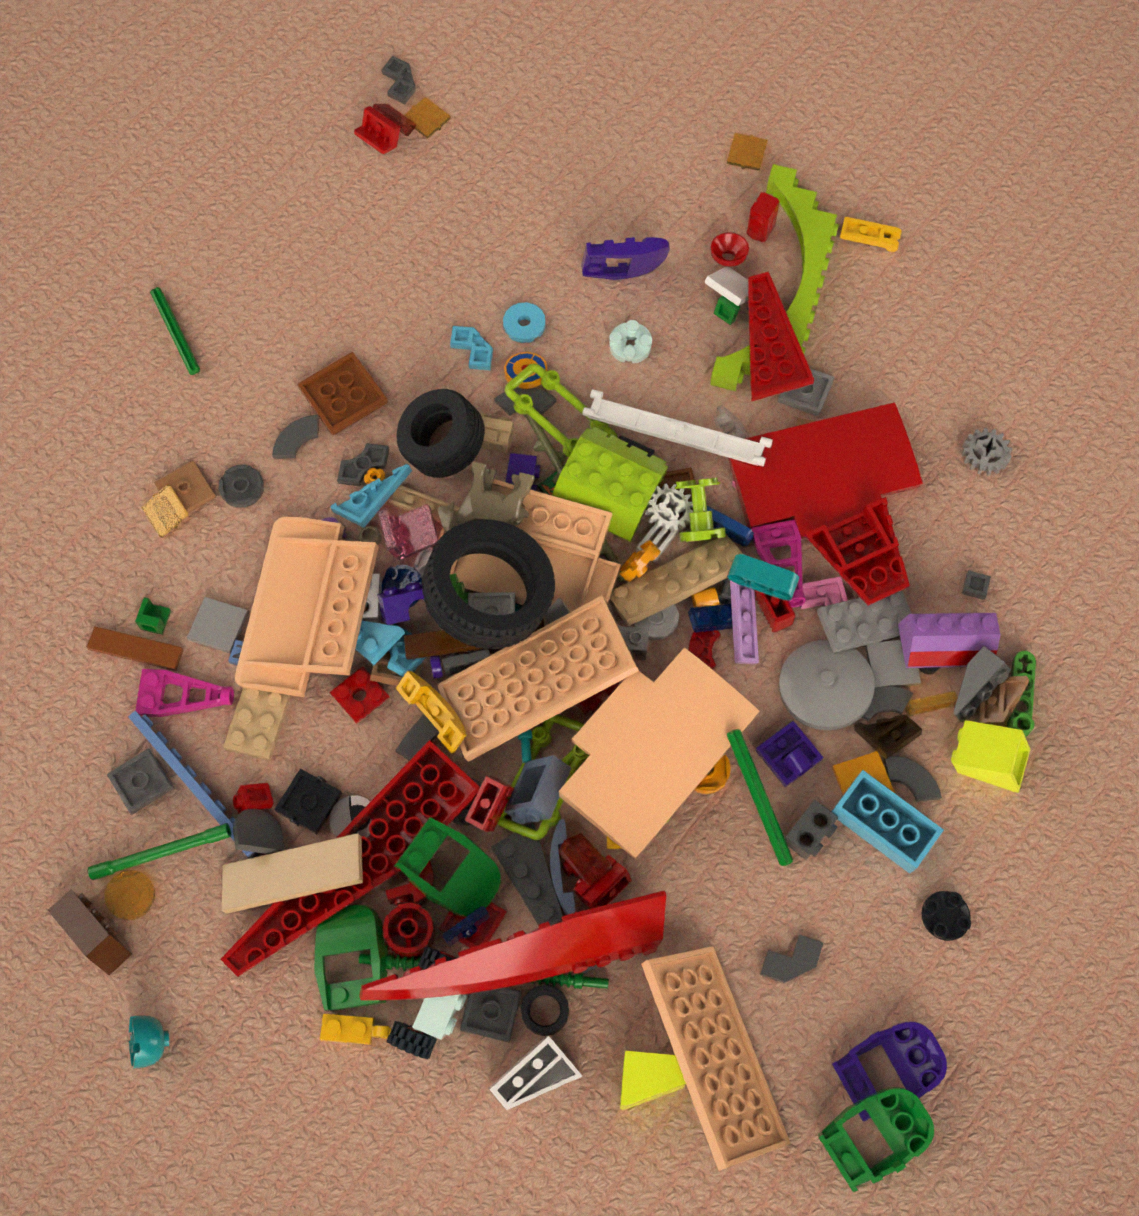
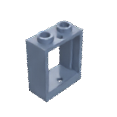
M554 755L526 762L504 812L512 816V820L518 824L550 819L559 799V790L564 786L571 767Z

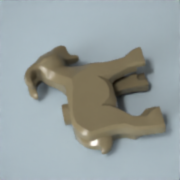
M472 461L473 483L458 512L454 511L455 504L453 501L448 506H440L438 508V514L445 532L451 530L454 526H458V524L477 519L498 520L518 526L525 517H529L528 511L522 508L521 504L529 494L535 477L521 472L519 475L512 474L514 490L505 496L502 493L491 491L497 471L485 469L486 464Z

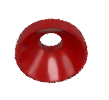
M731 232L717 235L711 242V256L720 265L727 267L737 266L746 260L749 253V244L739 234ZM732 254L735 258L726 260L723 258V255Z

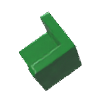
M144 597L135 622L143 631L163 635L171 610L167 607L154 605L149 598Z

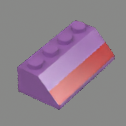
M996 613L908 614L898 624L906 668L967 667L971 659L984 646L997 656L1001 634Z

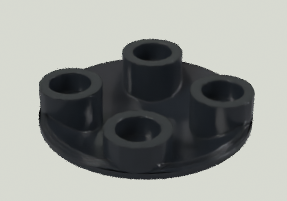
M939 891L930 895L925 900L921 912L922 921L925 928L934 937L944 941H953L962 937L971 927L970 910L959 893Z

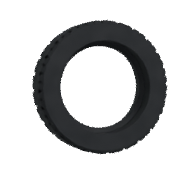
M477 519L454 526L437 541L424 569L422 593L430 615L448 635L476 648L501 649L518 644L537 629L552 604L555 592V575L545 551L525 531L506 522ZM469 554L492 555L507 562L517 571L525 585L527 597L523 606L518 611L506 615H491L472 608L460 598L451 583L450 571L454 562L458 558Z

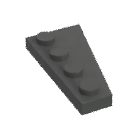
M533 822L526 826L536 830ZM513 833L491 846L537 925L549 921L550 926L561 921V909L539 840H532Z

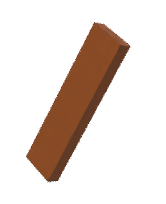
M94 626L87 644V649L173 671L177 670L184 651L179 646Z

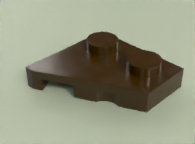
M904 714L894 716L891 719H877L876 723L864 726L862 722L855 725V732L881 756L888 759L922 735V728Z

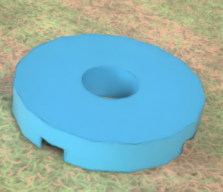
M528 302L517 303L505 312L503 317L504 331L513 341L530 343L543 334L545 330V315L534 304ZM521 320H528L530 324L521 326L519 322Z

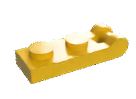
M845 216L840 239L883 247L887 251L895 252L898 250V239H900L902 231L897 227Z

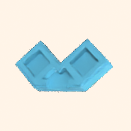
M453 326L450 347L471 350L469 369L491 371L492 346L480 336V333L474 327Z

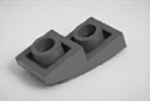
M423 714L403 738L396 752L410 761L429 740L433 742L440 732Z

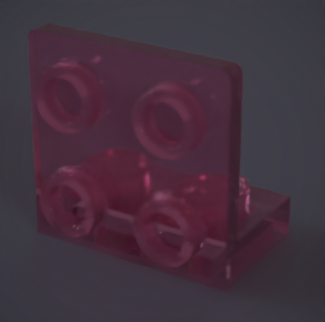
M428 504L398 517L386 508L378 511L387 551L398 560L435 546L439 540L431 508Z

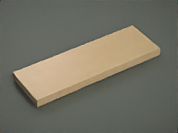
M358 833L223 865L222 911L227 914L363 883L361 836Z

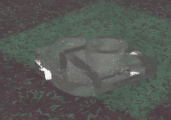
M722 405L717 407L714 421L718 429L721 428L723 433L743 439L750 437L743 424L733 413Z

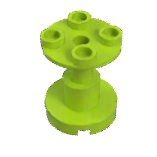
M718 477L698 480L699 484H696V480L676 482L677 487L675 489L691 488L693 512L689 513L691 530L679 532L680 542L709 540L712 537H726L725 527L713 528L712 510L707 511L705 486L720 484Z

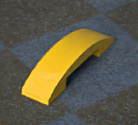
M407 671L396 687L397 691L409 704H416L440 732L437 736L451 753H454L466 737V731L460 718L449 703L431 685L412 671Z

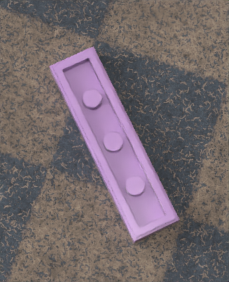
M730 580L735 663L758 664L755 591Z

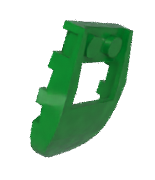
M431 817L428 818L394 865L409 878L408 880L427 899L446 908L447 911L462 917H472L481 913L498 892L501 882L498 866L474 841ZM450 836L470 852L441 892H439L420 878L419 874L445 838Z
M346 906L317 927L314 972L325 1011L329 1012L386 1003V1000H360L359 997L362 985L387 977L386 956H388V946L384 943L382 934L383 924L379 914L369 906ZM370 949L373 977L333 984L327 983L324 956Z
M888 1087L846 1107L818 1134V1137L854 1193L858 1191L856 1186L870 1180L873 1184L883 1180L884 1176L895 1171L898 1173L905 1169L906 1164L915 1156L919 1157L932 1143L934 1124L922 1102L914 1093L900 1087ZM864 1109H866L893 1151L892 1154L869 1168L842 1125Z

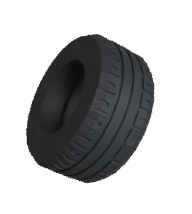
M449 389L432 390L414 399L402 413L397 428V446L401 455L424 475L434 478L448 477L464 470L478 455L484 440V421L477 409L460 393ZM452 421V426L447 436L441 442L429 446L430 438L434 431L443 423Z

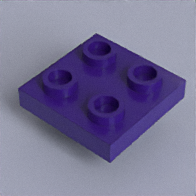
M794 721L756 747L755 750L785 788L824 758Z

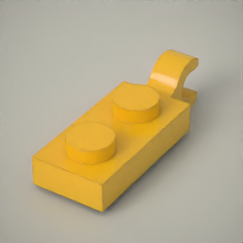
M323 1014L320 1040L371 1045L372 1037L388 1039L391 1028L389 1026H374V1018Z

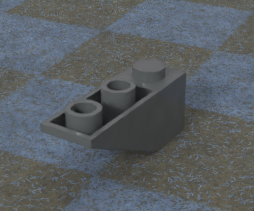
M985 646L971 659L965 671L953 712L962 723L974 715L976 708L983 701L990 698L992 691L998 684L1003 683L1008 678L1011 671L1003 660Z

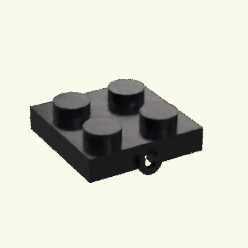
M300 769L274 810L288 818L296 826L300 825L317 835L331 813L333 806L342 795V792L326 783V780L321 776L315 777Z

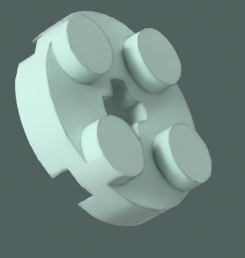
M636 320L622 323L615 327L609 336L610 352L620 362L632 361V363H639L650 354L652 347L651 333ZM627 340H634L635 345H626Z

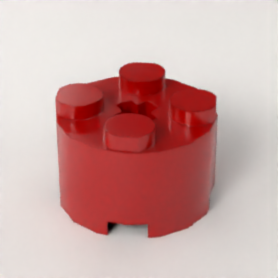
M410 902L399 904L389 915L387 914L383 924L384 938L392 951L402 957L421 956L426 946H432L436 935L435 925L429 913L419 904ZM408 926H412L415 930L411 935H407L404 930H408Z

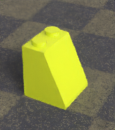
M965 720L963 728H960L958 731L957 739L959 743L957 750H953L951 762L957 773L1019 793L1030 753V747L1023 731Z
M625 1050L620 1109L626 1110L685 1087L686 1082L675 1055Z

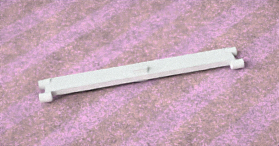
M592 389L590 398L594 399L591 408L585 407L583 410V416L756 466L764 467L766 458L761 457L765 447L771 448L773 439L761 437L760 443L604 400L602 399L603 392Z

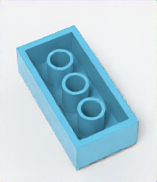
M864 770L855 778L831 811L838 817V821L909 874L917 869L944 831V829Z

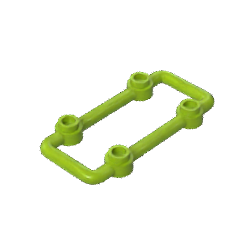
M530 364L507 383L505 394L514 402L513 406L517 413L528 414L564 446L563 452L569 457L578 439H568L532 407L533 401L529 395H519L514 389L535 372L542 378L541 384L545 389L558 392L581 414H583V410L587 406L559 383L560 377L556 371H546L538 364ZM585 416L590 421L591 429L595 427L608 433L607 437L609 438L611 436L618 438L616 432L608 426V423Z
M560 714L544 721L542 726L536 727L532 731L531 760H535L541 748L550 744L552 736L549 731L554 723L575 731H579L585 724ZM577 745L572 750L574 760L570 766L571 770L566 782L589 757ZM522 763L511 786H516L525 763ZM559 797L551 818L542 820L537 831L506 819L507 813L504 811L497 824L529 839L541 840L546 836L549 828L556 826L561 820L559 809L564 800Z

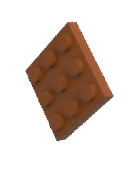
M353 352L297 384L298 389L332 436L388 403L384 393Z

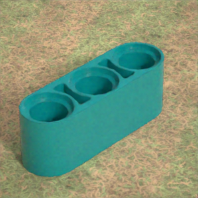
M743 554L735 556L727 576L734 583L782 600L792 599L800 579L792 571Z

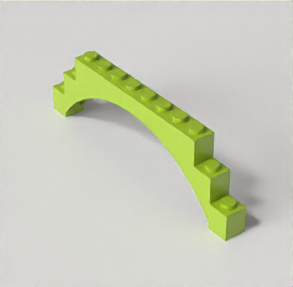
M773 164L766 193L779 199V204L795 229L801 249V284L786 313L801 349L805 353L806 347H803L802 344L803 341L808 342L811 330L807 328L808 323H813L816 311H813L812 307L813 305H818L820 293H816L817 288H822L825 276L821 275L822 270L827 271L830 258H826V255L832 252L834 241L831 240V236L836 237L839 224L835 223L837 214L817 210L819 201H815L817 192L798 188L797 169ZM749 345L725 357L717 356L711 376V386L736 391L737 384H742L744 374L750 375Z

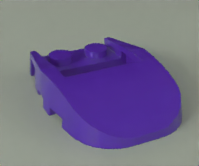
M635 237L626 238L624 243L614 244L613 240H605L603 244L586 243L581 263L582 275L585 277L620 280L647 274L655 270L666 259L670 250L669 242L666 239L646 237L642 242H635ZM607 258H631L629 265L625 262L618 263V267H607V263H605Z
M904 1022L892 1028L878 1031L852 1048L839 1061L832 1063L853 1104L876 1093L858 1056L879 1045H882L905 1089L914 1093L918 1098L938 1086L944 1079L947 1070L945 1054L935 1036L926 1026L917 1022ZM866 1109L858 1113L863 1122L871 1118Z

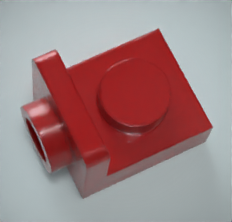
M268 783L240 785L233 797V806L237 809L238 814L247 809H270L274 804Z

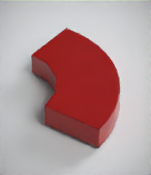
M710 620L707 625L696 627L691 636L688 651L713 670L716 668V663L712 657V649L714 643L721 637V634Z

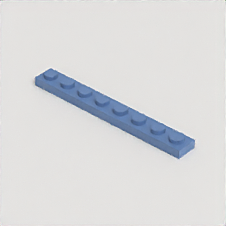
M136 711L130 714L128 718L220 825L229 824L232 833L231 838L234 841L233 823L235 818L232 816L228 819L225 816L224 812L227 809L218 799L213 802L209 797L212 793L204 782L198 784L194 778L197 774L189 765L183 767L179 762L183 758L174 748L169 750L165 746L168 740L160 731L156 734L153 732L151 727L154 724L145 714L142 717ZM243 851L249 859L255 858L258 855L257 852Z

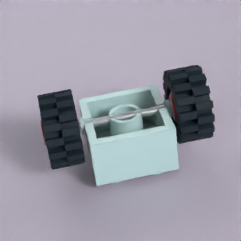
M426 946L418 966L427 969L435 964L434 960L445 957L446 961L456 959V957ZM467 995L424 998L414 1025L409 1026L395 1021L387 1043L400 1050H404L406 1053H411L423 1059H429L437 1038L441 1040L446 1035L452 1034L457 1019L453 1018L456 1010L460 1011Z

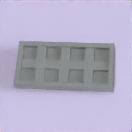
M902 590L869 606L861 598L823 606L817 610L833 653L900 637L898 624L908 614H912Z

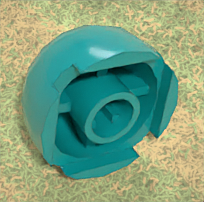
M143 1015L130 1016L129 1033L131 1032L129 1052L131 1066H133V1069L151 1066L163 1056L164 1047L169 1046V1031L163 1030L162 1024L157 1018Z

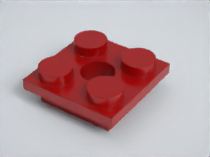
M363 666L330 692L356 724L390 698L377 682L370 681L371 675ZM359 691L366 693V697L361 701L354 699V695Z

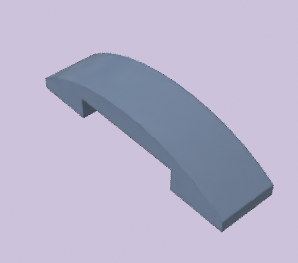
M565 819L559 821L553 835L550 867L552 884L557 900L565 915L575 913L573 892L563 893L558 850L568 849Z

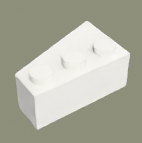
M545 1036L488 1089L502 1106L508 1110L583 1076L549 1036Z

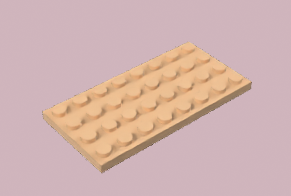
M600 596L533 632L518 644L505 647L442 681L437 686L441 696L453 708L465 728L466 737L461 742L460 747L464 758L469 762L638 672L639 669L604 597Z
M714 947L654 958L641 963L718 1170H723L791 1144Z

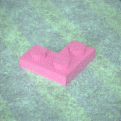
M841 576L804 583L803 593L806 602L800 608L827 606L848 601Z

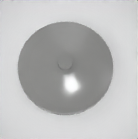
M828 640L813 641L796 649L783 664L779 678L780 696L787 711L800 723L819 730L842 729L858 721L870 707L875 689L872 669L863 655L854 648L833 653Z

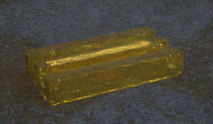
M955 691L910 700L905 707L907 716L952 707L957 700V695Z

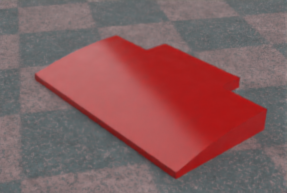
M895 402L745 438L760 443L761 437L773 439L771 448L765 447L761 456L766 458L764 467L728 458L747 527L751 529L752 527L793 519L801 538H805V533L824 524L826 527H830L862 512L866 505L881 499L883 496L919 488L923 484L911 443Z

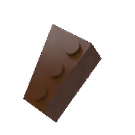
M70 889L48 911L81 952L106 974L110 975L132 953L116 937L118 933L108 923L105 925L103 922L104 916L96 908L91 909L89 907L92 902L83 893L78 896Z

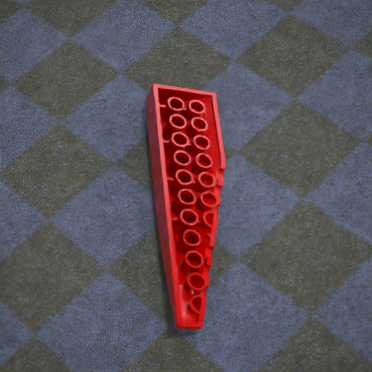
M429 740L336 837L352 835L369 818L372 819L369 824L371 835L368 838L361 836L363 883L273 903L220 960L239 977L400 872L401 870L397 869L394 865L428 818L431 817L449 826L476 797L480 786Z
M664 890L562 916V922L550 926L548 921L539 924V928L531 933L526 934L523 930L513 933L505 942L498 938L458 952L459 958L446 961L445 957L434 960L435 964L423 970V968L417 966L406 971L403 977L398 978L397 974H393L361 986L360 1000L420 999L469 994L524 984L572 971L574 973H581L587 970L588 967L595 965L597 967H604L610 964L611 961L617 959L626 961L640 953H643V955L652 954L657 951L663 940L666 892Z

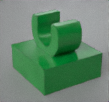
M722 295L718 299L713 314L731 325L735 322L741 306H737Z

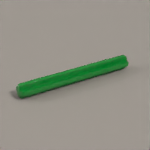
M156 287L150 291L152 298L189 374L199 373L198 363L161 288Z

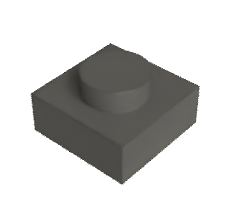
M968 570L962 594L985 600L991 576Z

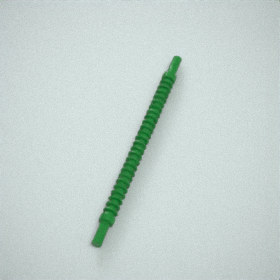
M360 953L358 963L371 965V955ZM388 953V956H386V969L391 970L395 967L396 970L403 968V971H406L407 968L417 967L421 957L415 959L412 956L409 959L407 956H404V958H401L400 955L394 957V954ZM568 972V975L560 974L536 980L539 985L542 982H545V985L552 983L553 986L560 984V987L566 984L568 988L570 985H573L575 989H582L583 986L608 989L609 983L607 978L587 977L583 973L571 975V972Z

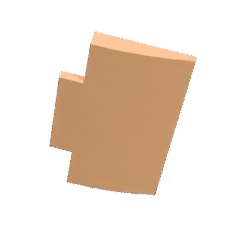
M684 647L654 682L640 671L626 677L572 738V742L587 753L589 757L559 790V797L636 859L731 747L727 733L734 729H740L743 732L758 715L759 710L721 676Z

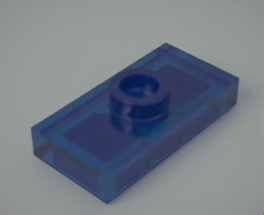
M481 906L442 935L444 941L450 947L463 937L466 939L471 937L478 931L476 927L490 918L489 912L484 906Z

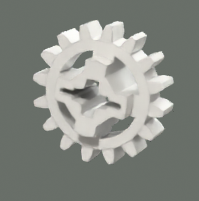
M664 484L662 489L657 486L645 512V515H651L648 522H655L656 530L660 526L663 527V533H666L668 529H671L672 533H675L678 529L682 531L690 523L689 513L693 512L691 510L693 504L688 502L691 495H684V488L679 491L676 490V484H673L671 488ZM661 497V503L656 505L657 499ZM683 512L682 518L678 520L679 514Z

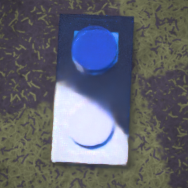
M731 604L690 608L688 611L694 633L733 629Z

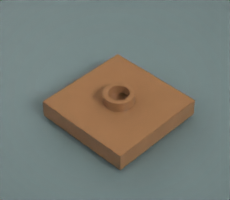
M194 461L154 482L160 494L171 486L187 513L216 498ZM163 496L175 518H181L171 501L168 500L169 498Z

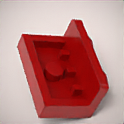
M368 106L364 108L362 126L356 128L354 134L382 154L397 147L400 126L373 107Z

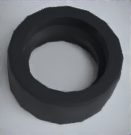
M540 985L529 990L523 998L521 1005L522 1019L526 1027L534 1034L541 1036L554 1035L562 1030L569 1016L568 1000L563 992L550 985ZM543 995L553 997L560 1006L558 1019L551 1025L546 1026L537 1024L530 1014L532 1002Z

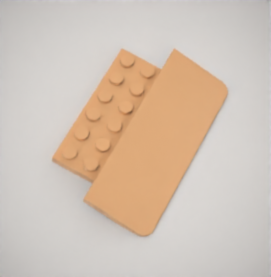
M494 479L491 491L499 492L506 496L513 492L514 485ZM530 490L521 504V507L528 511L529 517H525L516 527L534 538L550 560L555 575V592L551 606L558 598H561L569 611L572 612L600 596L604 597L608 605L621 569V564L601 559L599 556L613 514ZM442 528L438 540L442 537V535H445L446 532L444 528ZM469 554L458 558L451 567L450 574H456L460 582L464 583L466 589L479 593L515 592V603L523 605L526 600V588L520 575L511 565L500 558L487 554Z
M281 517L274 523L235 673V681L239 686L304 697L310 672L350 675L379 548L376 542L342 541L345 527L341 523L302 517Z

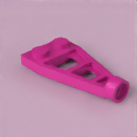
M795 520L752 527L755 549L762 561L781 568L794 567V571L800 579L792 599L788 601L792 608L803 605L806 599L802 583L801 536ZM789 545L791 548L790 558L776 560L770 552L771 548Z
M142 669L135 711L140 716L145 714L147 717H165L223 705H232L234 701V688L231 686H218L168 670ZM174 684L182 687V699L175 703L165 704L163 699L166 685ZM191 688L206 690L205 700L189 702Z

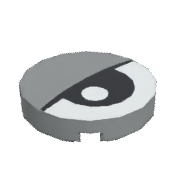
M359 795L347 796L340 799L333 806L330 813V827L336 837L370 803L367 798ZM369 818L354 834L358 833L360 836L368 838L371 835L369 824L373 819Z

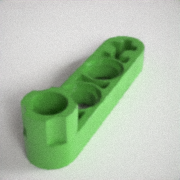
M1021 651L1017 653L1012 661L1011 676H1027L1029 678V687L1024 690L1019 700L1026 704L1027 711L1020 712L1015 708L1008 720L1007 727L1021 730L1017 726L1019 720H1021L1020 727L1025 729L1022 731L1026 738L1035 726L1032 715L1036 658L1031 652ZM1022 658L1025 659V662H1026V663H1029V664L1025 667L1024 673H1020V672L1022 671L1023 664H1022V662H1019V661H1020Z

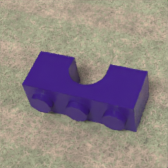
M413 582L406 584V588L402 589L390 587L384 589V593L377 594L382 621L386 625L410 620L409 607L411 603L418 599L424 600L422 584Z

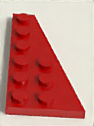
M769 271L748 277L751 402L814 384L815 379Z

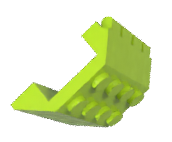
M593 427L591 430L587 428L578 439L561 471L552 496L611 512L613 516L608 532L631 542L641 523V517L658 484H661L668 466L665 465L666 461L654 455L648 457V452L633 445L630 448L627 447L628 443L614 436L608 438V433Z

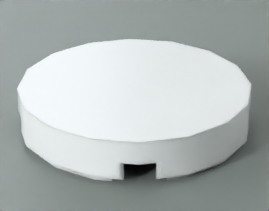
M675 604L635 623L634 626L635 628L649 629L648 639H665L673 634L677 628L679 612Z

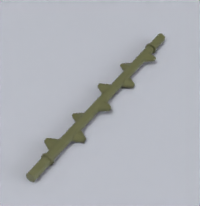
M523 414L538 438L533 449L535 451H545L557 471L552 480L556 484L564 468L563 462L567 456L564 452H556L545 434L544 428L528 414ZM605 539L600 555H604L608 561L619 564L618 557L614 555ZM618 575L617 579L619 582L625 581L621 575Z

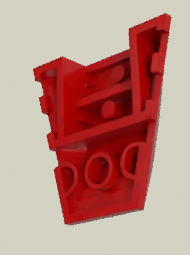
M886 497L866 505L862 512L830 527H826L824 524L804 534L867 606L910 586L903 558L900 556L899 543L893 530V521L891 515H889Z

